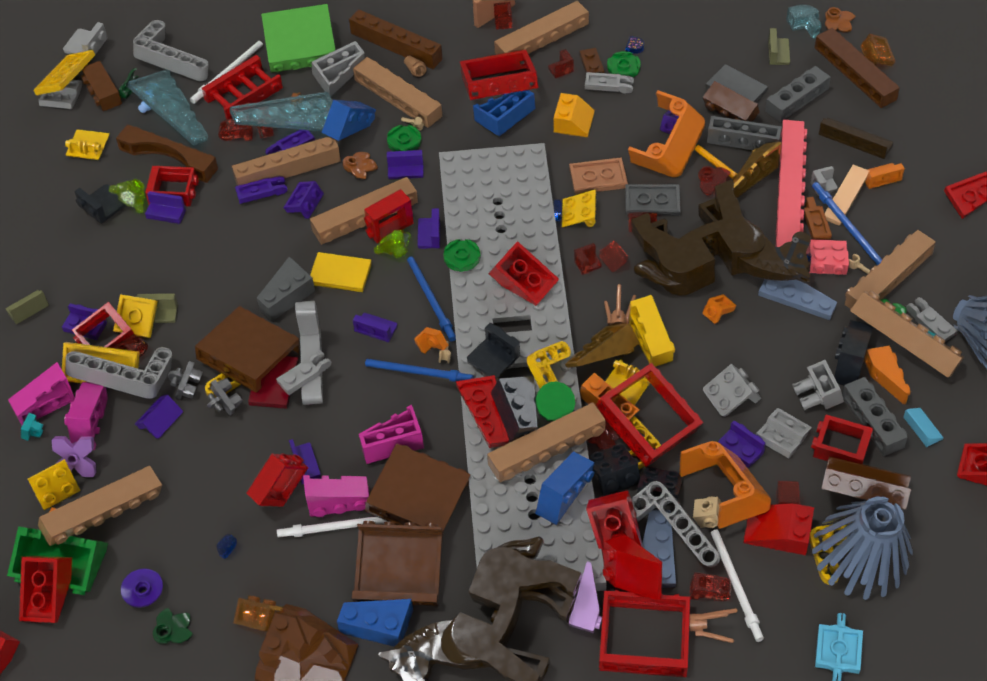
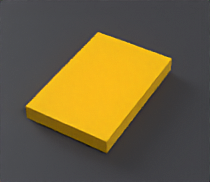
M318 252L310 276L313 278L315 286L363 292L372 261L371 259Z

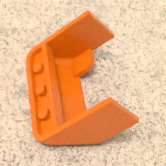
M657 90L658 107L669 110L672 114L679 117L665 145L653 143L646 152L629 146L630 162L675 178L683 173L705 128V119L684 99Z
M710 441L681 451V477L717 464L734 486L733 493L736 498L719 503V529L765 513L770 509V496L738 455L720 443Z

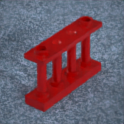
M255 55L202 87L204 100L210 103L216 99L224 107L225 117L229 122L282 89L281 76L278 74L270 78L262 71L261 58ZM256 74L265 81V83L258 87L249 79ZM244 83L252 91L243 95L236 86ZM230 91L238 99L230 104L221 95Z

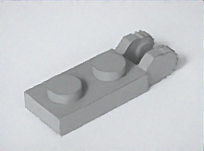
M587 72L585 89L620 91L624 94H630L633 91L632 84L634 83V78L621 76L620 74Z
M918 297L915 299L916 306L913 303H909L906 306L907 311L915 318L916 322L943 338L945 342L957 334L958 330L932 307L928 306L927 302L922 298Z
M318 351L312 354L310 359H306L276 379L277 383L290 395L318 377L320 373L331 366L332 362L328 358L323 359L324 353Z

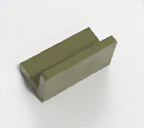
M770 28L768 38L769 65H789V39L777 38V28Z
M37 290L5 309L15 324H18L46 308L49 304L43 291Z
M137 294L139 298L158 301L154 323L176 322L178 303L175 294Z

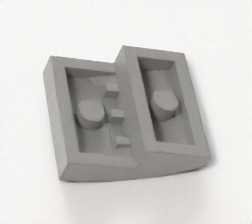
M71 80L63 90L43 94L39 99V106L72 109L80 94L82 81Z
M777 408L768 417L766 424L756 435L763 439L766 446L789 459L807 437L812 427Z

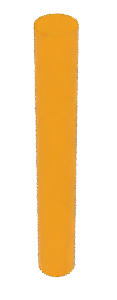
M700 145L695 147V151L733 180L738 175L736 172Z

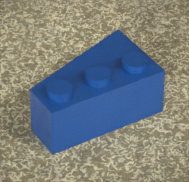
M529 90L502 94V97L497 99L490 98L485 104L480 106L478 104L473 105L474 119L497 136H501L535 109L534 93Z
M333 100L322 133L338 141L369 127L375 119L376 109L358 101Z
M573 451L542 483L535 514L557 525L586 483L592 480L594 476V462Z
M400 599L343 603L337 619L338 629L345 635L395 647L404 639L413 613L412 600Z

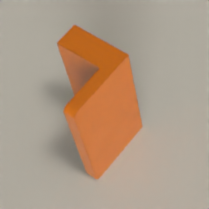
M890 163L867 169L870 172H868L865 184L868 189L901 181L905 168L902 163L897 165Z

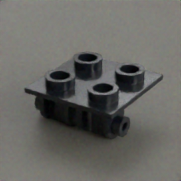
M644 466L638 483L637 493L650 483L658 481L667 487L678 501L683 477L674 470L667 471L652 466ZM656 487L653 490V496L656 497V493L661 495L662 488Z

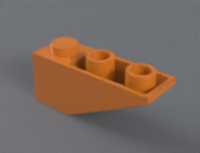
M890 345L867 349L864 362L870 376L902 404H906L910 395V387L908 384H905L903 370L898 367L897 356L894 352L892 353Z
M593 373L581 385L580 398L587 404L593 402L596 405L600 397L614 388L597 374ZM621 394L612 399L629 421L639 411L636 406Z

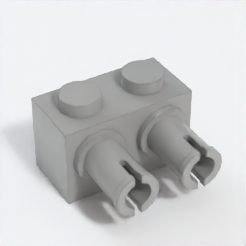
M826 360L807 367L808 378L792 384L796 395L810 389L816 390V393L799 399L804 411L820 403L824 405L825 409L844 402L841 389Z

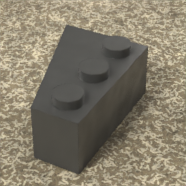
M288 257L258 295L257 302L260 312L271 322L294 307L295 302H301L315 292L313 278L292 258Z

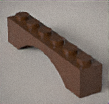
M127 124L116 137L119 150L132 155L153 153L172 157L181 162L185 167L194 168L196 175L199 176V180L208 183L218 170L216 157L155 135L152 132H147L139 127Z

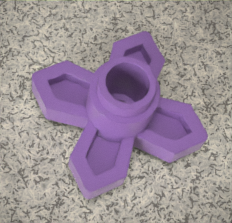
M55 436L52 439V450L62 457L58 462L65 459L70 471L75 468L82 477H94L96 474V463L87 457L94 449L93 437H81L78 442L71 443L66 436Z

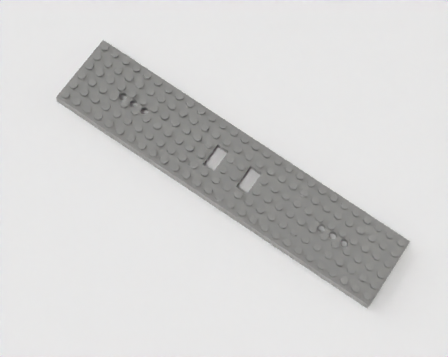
M545 143L439 152L447 245L457 239H460V241L468 239L478 245L481 255L477 266L469 271L459 272L450 269L458 368L460 373L474 375V378L487 377L486 374L467 362V356L486 339L485 327L489 323L530 320L532 330L507 332L509 336H514L520 342V357L509 368L529 367L527 357L530 354L557 342H566L571 350L570 356L550 365L557 381L566 384L574 393L576 403L573 412L582 408L576 367H566L565 365L574 356ZM495 202H501L502 204H501V205H495L494 203H495ZM496 216H503L504 218H502V219H497V218H495V217H496ZM500 229L505 230L504 233H498L497 231ZM517 241L559 278L557 283L536 306L502 287L488 274ZM546 352L547 357L551 360L550 354ZM543 375L544 380L548 383L547 377ZM534 378L535 398H536V394H537V392L540 390V388H539V386H538V384H537V382H536V380H535V378ZM461 396L468 473L471 474L469 489L476 566L478 567L481 557L487 551L497 548L501 544L513 540H526L540 536L543 538L544 543L538 557L534 560H551L581 572L582 576L586 563L591 562L596 591L606 590V579L603 576L602 549L598 548L586 511L588 500L594 499L592 480L586 483L557 525L541 516L537 520L529 518V515L536 513L542 483L573 451L589 459L587 442L575 445L565 453L557 454L548 461L533 466L528 471H522L510 480L499 482L488 466L487 454L500 447H488ZM536 408L537 430L551 423V421L545 420L540 416ZM532 478L536 482L530 485L526 484L525 480ZM529 496H535L538 498L535 502H529L527 500ZM557 587L561 591L567 593L564 589Z

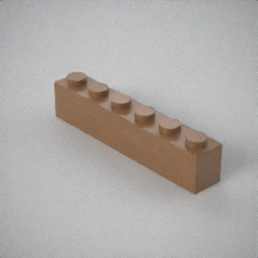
M575 1L494 41L495 54L527 50V53L530 54L588 25L589 12L578 1Z
M366 57L353 68L355 81L413 119L421 117L422 123L427 128L442 117V106L437 100L430 98L426 93L416 89L412 84L396 76L389 69H385L376 61Z
M325 137L233 165L232 169L238 186L278 176L285 179L341 162L336 140L332 137Z
M405 177L310 218L312 231L321 245L330 242L333 239L366 226L364 209L400 189L411 199V205L418 203L417 191L409 179Z
M919 230L912 235L909 234L904 243L898 244L889 256L886 255L878 266L875 265L866 277H861L854 288L850 287L845 294V305L852 309L860 295L865 291L870 292V290L880 296L879 300L885 298L933 254L936 241Z
M870 290V292L865 291L860 295L850 310L852 313L946 377L952 376L964 359L961 355V350L955 346L950 348L944 344L945 340L936 334L935 336L929 334L927 327L920 323L916 325L911 321L912 317L904 312L902 314L895 311L896 307L891 303L880 301V296Z
M592 402L488 453V466L499 482L510 480L522 471H528L533 466L541 462L544 463L557 454L565 453L575 445L583 444L593 436L601 435L605 431V418Z
M147 466L40 516L38 527L50 546L55 543L61 544L68 537L74 534L80 535L93 525L99 526L110 517H118L123 511L129 508L134 509L145 500L155 499L160 494L162 484L151 466Z

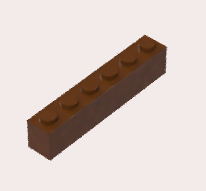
M359 9L349 19L351 34L405 58L412 56L424 62L426 67L434 69L442 61L441 44Z
M830 28L816 36L815 49L880 108L897 100L900 87L850 42L843 38L840 33Z

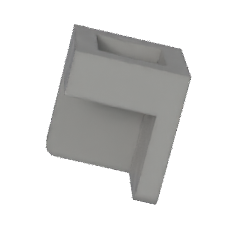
M833 166L813 171L811 185L818 182L829 193L837 191L838 187L833 180Z

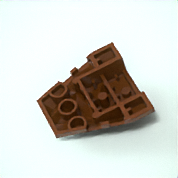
M285 604L280 612L277 611L259 651L260 660L256 668L255 681H346L359 645L308 610Z

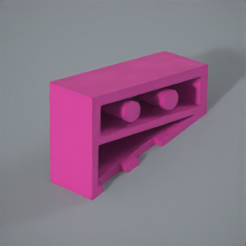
M56 362L8 399L22 426L28 413L36 415L37 420L71 403L75 397L58 362Z
M82 382L79 390H76L75 399L71 402L68 414H65L64 418L71 443L78 442L81 437L94 438L95 434H99L100 427H97L98 421L103 419L108 400L105 386Z
M412 405L406 407L407 410L399 415L395 413L385 423L381 424L379 422L359 434L366 464L389 458L396 443L406 445L414 451L424 448L422 432Z
M303 475L305 497L310 517H322L327 514H342L346 511H362L365 509V504L369 497L366 476H341V479H329V476H322V479H310V475Z

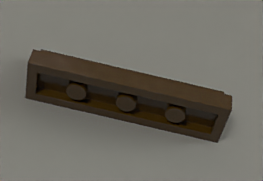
M823 118L820 123L819 135L885 159L893 145V142L830 118Z

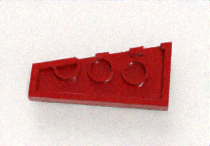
M987 171L945 187V194L962 219L987 202Z
M495 375L456 381V386L488 447L494 448L508 444V434L491 395V391L496 385Z

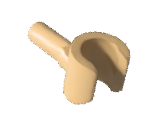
M416 117L415 120L401 118L402 122L413 124L419 131L423 129L424 124L421 117Z
M853 254V260L849 259V267L851 269L859 268L869 274L870 270L860 263L859 255Z
M447 347L439 351V363H441V360H446L449 364L451 352Z

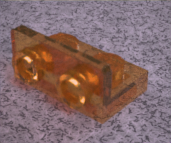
M869 34L862 42L861 49L864 56L874 63L875 66L877 63L892 66L896 62L885 37Z
M248 595L247 599H238L233 623L268 631L275 610L282 611L283 607L277 606L276 601L264 599L263 602H260V597Z

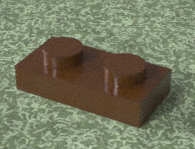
M596 48L579 51V56L586 73H604V68Z

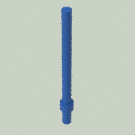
M815 182L812 187L818 193L819 199L823 204L828 205L878 266L882 258L836 205L830 193L825 191L818 182Z
M409 257L407 262L439 319L442 331L447 334L450 341H455L456 335L452 330L450 320L445 317L414 257Z
M366 359L365 366L446 378L452 382L474 379V375L460 373L458 370L445 371Z

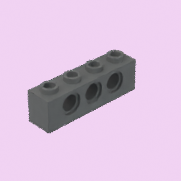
M814 66L812 69L805 71L800 77L795 78L787 86L782 87L774 95H770L766 100L765 112L781 123L828 90L831 77L817 66Z
M711 116L707 143L754 150L767 143L780 142L782 127Z
M866 377L844 385L843 399L861 425L873 428L871 439L883 457L905 448L908 438L907 433L897 423L895 415L890 413L883 398L878 396L873 384L869 383Z

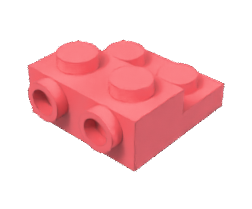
M811 239L809 273L847 275L849 267L847 242Z

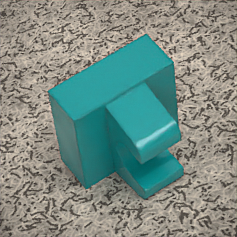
M28 413L21 427L22 439L29 441L31 436L41 437L43 424L36 421V415Z

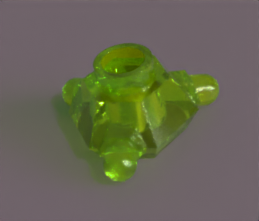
M133 179L109 187V191L117 194L118 199L125 205L135 207L138 213L144 211V184L140 180Z
M402 230L393 231L380 241V245L374 248V253H387L395 258L405 255L408 252L406 247L409 245L411 234Z

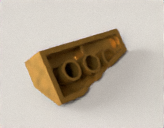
M781 142L767 143L753 150L733 181L736 198L778 168Z
M630 323L606 326L591 338V343H587L582 347L584 350L577 352L565 365L566 367H578L622 354L627 355L634 351V347L639 344V341Z

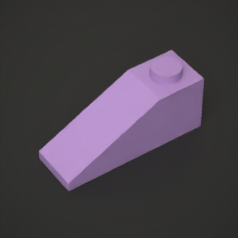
M587 562L568 624L569 626L594 633L595 628H600L602 617L599 616L600 610L591 562Z

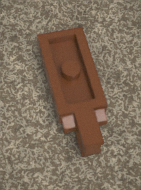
M807 197L804 216L812 240H830L832 234L823 207H820V205L816 206L814 197Z

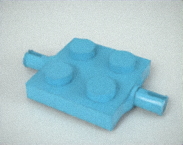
M842 613L837 614V625L819 624L815 667L833 671L832 681H836V679L841 681L842 672L859 674L861 668L863 631L845 626L846 614L844 613L842 621Z

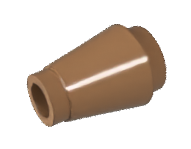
M407 56L404 59V63L413 76L421 77L425 74L426 65L424 62L412 56Z

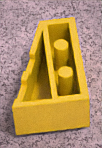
M652 295L630 301L629 323L649 364L652 363L656 367L673 361L675 347L673 342H670Z

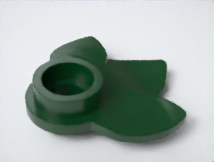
M133 68L129 72L128 78L119 88L120 98L127 99L131 95L132 87L139 77L138 75L134 76L137 68Z
M166 608L158 614L156 618L157 625L153 630V638L157 643L165 644L170 641L173 643H183L192 637L193 633L187 629L190 624V613L172 615L170 609ZM163 632H167L166 635L161 636Z

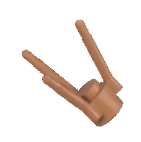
M618 284L616 310L612 314L608 302H604L608 318L607 324L610 326L629 323L630 304L625 315L620 310L621 285ZM633 295L631 301L636 300V295Z
M735 608L703 614H690V631H695V636H705L733 643L734 639L705 632L703 629H707V619L727 617L728 614L736 613L738 610Z

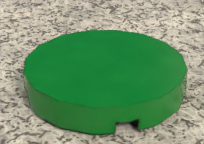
M616 52L607 61L609 74L635 77L640 72L641 61L638 56L635 57L631 52Z
M398 125L387 134V144L391 151L417 150L422 142L420 131L412 125Z
M457 239L445 247L443 257L444 263L448 268L463 272L475 268L480 261L481 255L480 249L475 242L465 239V241Z
M558 381L543 385L535 398L539 415L551 422L572 413L576 403L575 395L571 388Z

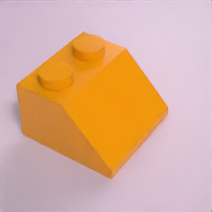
M561 93L553 118L554 132L588 137L595 110L578 95Z

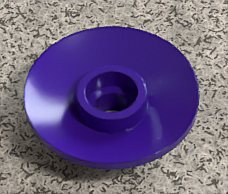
M138 569L126 576L121 585L123 600L133 607H146L153 604L163 591V582L160 575L151 569Z

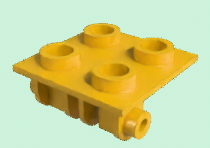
M76 130L73 139L66 140L65 146L68 147L66 156L99 160L110 134Z
M596 190L563 199L562 228L585 222L588 227L594 226L596 223Z
M616 360L613 364L614 370L605 382L612 388H615L640 370L637 367L633 368V365L629 366L623 363L622 360ZM644 377L623 391L621 395L635 406L650 382Z
M65 459L28 478L43 510L81 491Z

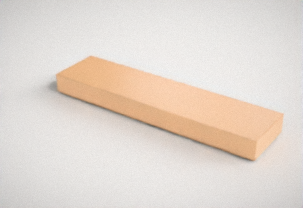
M852 165L833 198V201L845 215L865 183L868 172H870L856 165ZM828 207L825 212L827 221L840 226L842 222Z

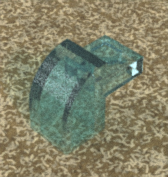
M796 5L788 8L786 20L793 31L806 28L812 39L819 35L821 23L818 20L820 12L815 7Z

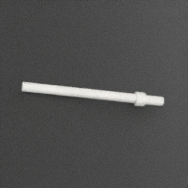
M257 41L210 82L242 64L260 49L263 43ZM202 85L198 92L190 98L193 104L204 97L202 87L206 85Z
M375 516L307 526L299 524L293 525L292 528L277 529L278 538L286 536L302 537L303 534L355 528L357 524H363V521L376 522L375 524H384V522L388 521Z
M717 529L711 531L712 538L746 616L744 620L747 627L751 628L756 642H760L764 637L759 627L758 617L751 609Z

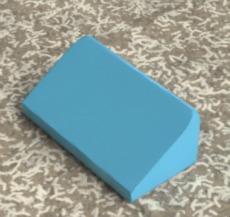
M921 408L905 410L904 419L926 447L943 440L944 437Z

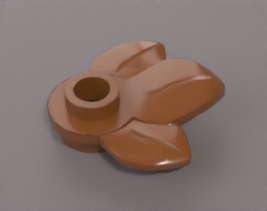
M831 7L825 13V26L827 29L833 28L834 30L838 29L840 32H850L852 30L850 21L856 16L849 11H841L839 8Z
M357 152L353 156H347L343 159L344 169L347 172H352L353 176L360 179H366V172L378 169L375 161L369 159L370 154L367 152Z

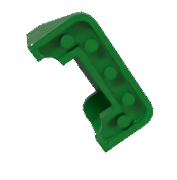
M18 526L7 576L15 577L14 581L21 583L22 557H72V575L69 588L73 589L72 593L85 595V592L91 591L106 554L108 543L70 536L65 542L61 544L55 543L50 546L41 530Z

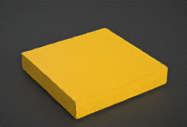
M120 294L117 313L136 336L151 338L158 301ZM115 323L113 331L122 333L121 329Z

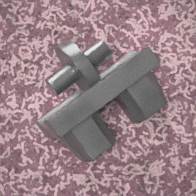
M188 362L184 374H182L181 368H177L176 371H170L168 374L171 386L175 387L179 384L175 395L176 399L180 400L182 396L193 398L196 386L187 382L190 380L199 383L203 373L193 368L194 362Z
M227 378L218 382L215 379L211 382L212 386L210 387L214 395L211 393L207 396L210 399L207 406L209 409L215 407L218 412L223 410V406L228 415L231 416L235 413V409L242 404V399L237 393L228 398L225 392L232 389V385Z

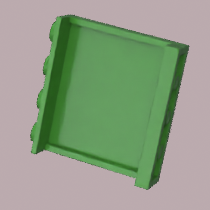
M328 4L261 14L271 73L312 67V61L335 51Z

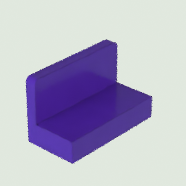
M422 150L387 152L388 179L424 177Z
M148 192L150 204L145 213L146 219L181 223L186 212L181 196Z
M439 208L432 209V218L418 219L419 249L440 248Z
M363 313L362 316L355 315L353 318L355 332L386 342L390 341L398 327L396 322L368 313Z
M169 395L160 396L137 420L135 425L139 429L146 428L157 439L183 413V410Z
M293 439L289 440L292 455L300 456L304 460L303 463L309 467L304 475H310V479H321L310 442L295 447Z

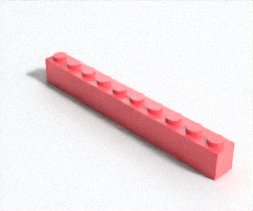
M783 120L776 247H780L786 242H791L793 235L797 232H803L804 223H800V220L804 218V209H801V206H804L805 196L801 195L805 191V182H802V179H805L806 168H803L806 164V155H803V152L806 153L807 142H804V139L807 138V129H804V121Z

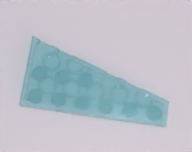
M166 69L128 82V88L193 146L207 141L208 134L202 124L196 120V114L190 110V104L181 89L175 85L176 81L174 78H171L169 70Z
M328 92L232 106L230 107V114L235 124L322 131L333 101Z

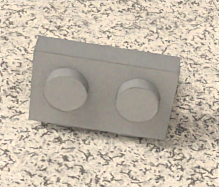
M97 22L91 31L77 29L64 46V53L74 54L93 50L96 55L108 38L104 24Z
M730 364L703 387L704 393L723 417L729 415L747 399L754 403L761 399L757 393L759 391L758 387L753 382L750 383L747 380L749 376L743 368L738 369L733 364Z

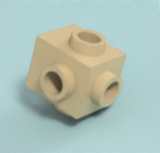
M711 496L695 500L693 518L701 528H714L718 526L719 503H722L718 497Z

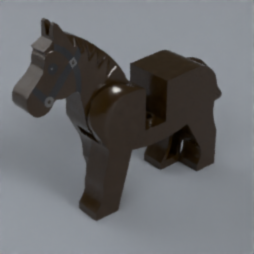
M732 180L716 185L715 198L698 204L699 217L706 225L690 231L680 239L668 234V221L666 218L651 223L650 215L646 213L631 219L632 232L646 253L656 260V262L645 260L634 266V273L655 284L662 285L672 294L688 295L714 283V256L717 254L731 275L747 273L763 279L778 281L798 280L805 284H810L809 271L811 262L807 258L810 252V236L805 232H797L793 235L791 242H786L780 247L774 246L764 236L759 227L742 216L738 199L734 195V182Z
M540 536L526 540H513L501 544L497 548L487 551L481 557L469 589L473 602L495 610L491 618L492 625L460 612L453 620L436 622L411 633L402 639L392 650L380 652L378 655L381 659L389 662L390 671L402 677L403 681H427L433 664L460 669L491 667L508 681H543L551 663L550 658L505 646L516 627L523 600L544 603L552 608L561 620L567 622L575 603L574 597L582 580V573L551 560H534L538 557L544 543L543 538ZM557 587L564 589L567 593L561 591Z

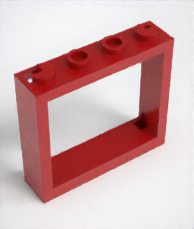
M527 50L460 61L462 79L470 100L538 88L537 73ZM525 68L527 70L526 72L481 79L476 81H472L471 79L474 77L486 76ZM472 92H478V95L473 96Z
M652 363L600 397L595 405L605 420L646 467L695 433L703 423L699 415L689 407L686 400L675 391L673 385L661 375L659 369L655 368ZM644 377L687 425L685 429L655 450L612 401L613 398Z
M619 590L604 591L599 671L687 677L690 597L679 596V594L663 595L661 593V600L657 601L632 592H621ZM610 607L682 612L681 659L607 654Z

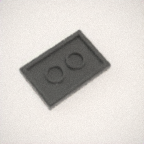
M726 64L705 86V88L709 89L713 82L716 81L755 103L768 91V86Z
M625 184L626 216H641L646 213L650 216H680L679 184Z

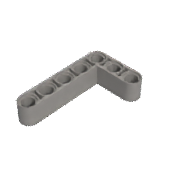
M154 20L150 22L134 38L133 56L135 58L197 81H204L208 78L207 60L162 44L165 40V23L163 21Z
M315 301L295 302L296 318L300 332L301 363L308 358L310 359L312 354L322 351L321 328ZM322 373L301 387L303 405L323 403Z
M165 347L156 349L145 370L73 351L66 355V374L76 379L143 398H154L171 369L172 352Z
M654 481L631 498L637 522L657 507L701 563L707 567H715L720 562L719 552L661 482ZM656 487H661L662 494L654 497L653 490ZM640 500H645L646 507L638 510L637 503ZM669 503L675 504V510L672 513H667L665 509ZM687 519V528L679 529L678 524L680 520ZM695 535H700L701 543L693 546L691 543L692 538ZM710 551L714 552V560L706 562L705 554Z

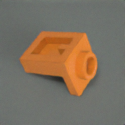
M722 294L709 298L703 314L716 324L722 315L733 312L737 305Z
M426 327L414 339L421 353H426L431 347L444 350L449 346L440 330Z

